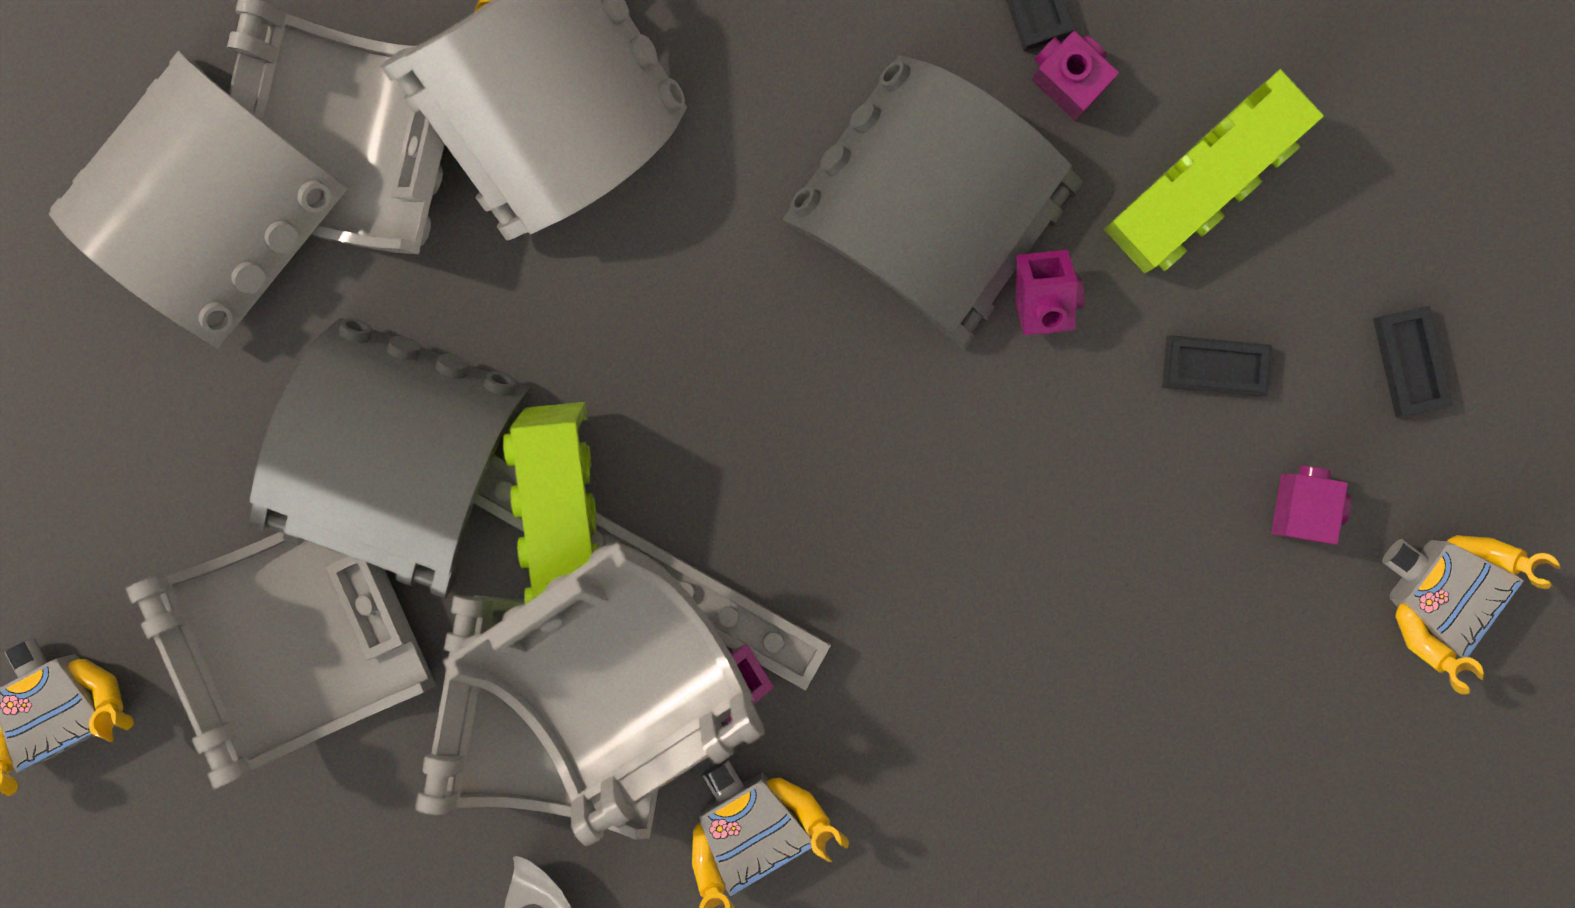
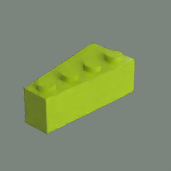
M1280 69L1243 100L1103 230L1144 274L1156 266L1166 271L1187 252V249L1182 245L1185 240L1194 232H1197L1202 237L1225 217L1220 209L1233 197L1240 202L1263 182L1258 175L1271 163L1277 168L1300 148L1296 141L1323 118L1324 115Z
M586 402L525 407L511 426V434L504 435L503 444L507 466H515L518 486L511 487L512 512L515 518L522 517L525 536L518 538V558L521 569L529 568L531 587L525 588V604H528L544 593L547 585L554 579L571 574L588 563L590 556L600 549L599 544L592 543L591 535L596 534L597 515L595 498H593L592 493L585 492V484L590 483V467L592 466L590 445H586V442L579 443L578 429L582 421L587 420Z

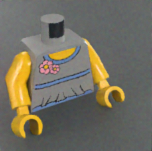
M1455 535L1447 541L1430 540L1421 552L1403 539H1399L1387 550L1382 560V563L1402 577L1391 591L1389 598L1398 607L1395 618L1406 646L1439 673L1448 672L1451 686L1459 694L1470 693V688L1456 677L1461 671H1471L1479 679H1484L1482 666L1478 661L1468 658V656L1524 580L1516 575L1524 572L1527 574L1532 585L1540 589H1547L1552 587V583L1535 577L1533 574L1534 569L1540 564H1549L1553 568L1561 569L1556 558L1550 554L1540 553L1528 558L1526 551L1496 539Z
M35 638L5 651V655L17 679L0 687L1 793L11 796L18 789L17 780L8 774L13 768L18 773L37 766L93 736L112 743L115 740L112 734L114 725L125 730L132 728L134 719L122 712L123 703L117 678L112 673L87 659H80L75 654L47 662Z
M728 759L710 768L702 775L716 799L701 808L700 821L693 829L692 866L700 896L703 897L699 908H715L719 905H724L725 908H734L730 900L723 895L725 888L728 894L732 896L811 848L819 857L832 862L831 857L825 851L826 842L832 837H835L838 843L845 849L849 846L847 837L830 826L829 818L813 795L781 777L769 780L762 772L742 783Z

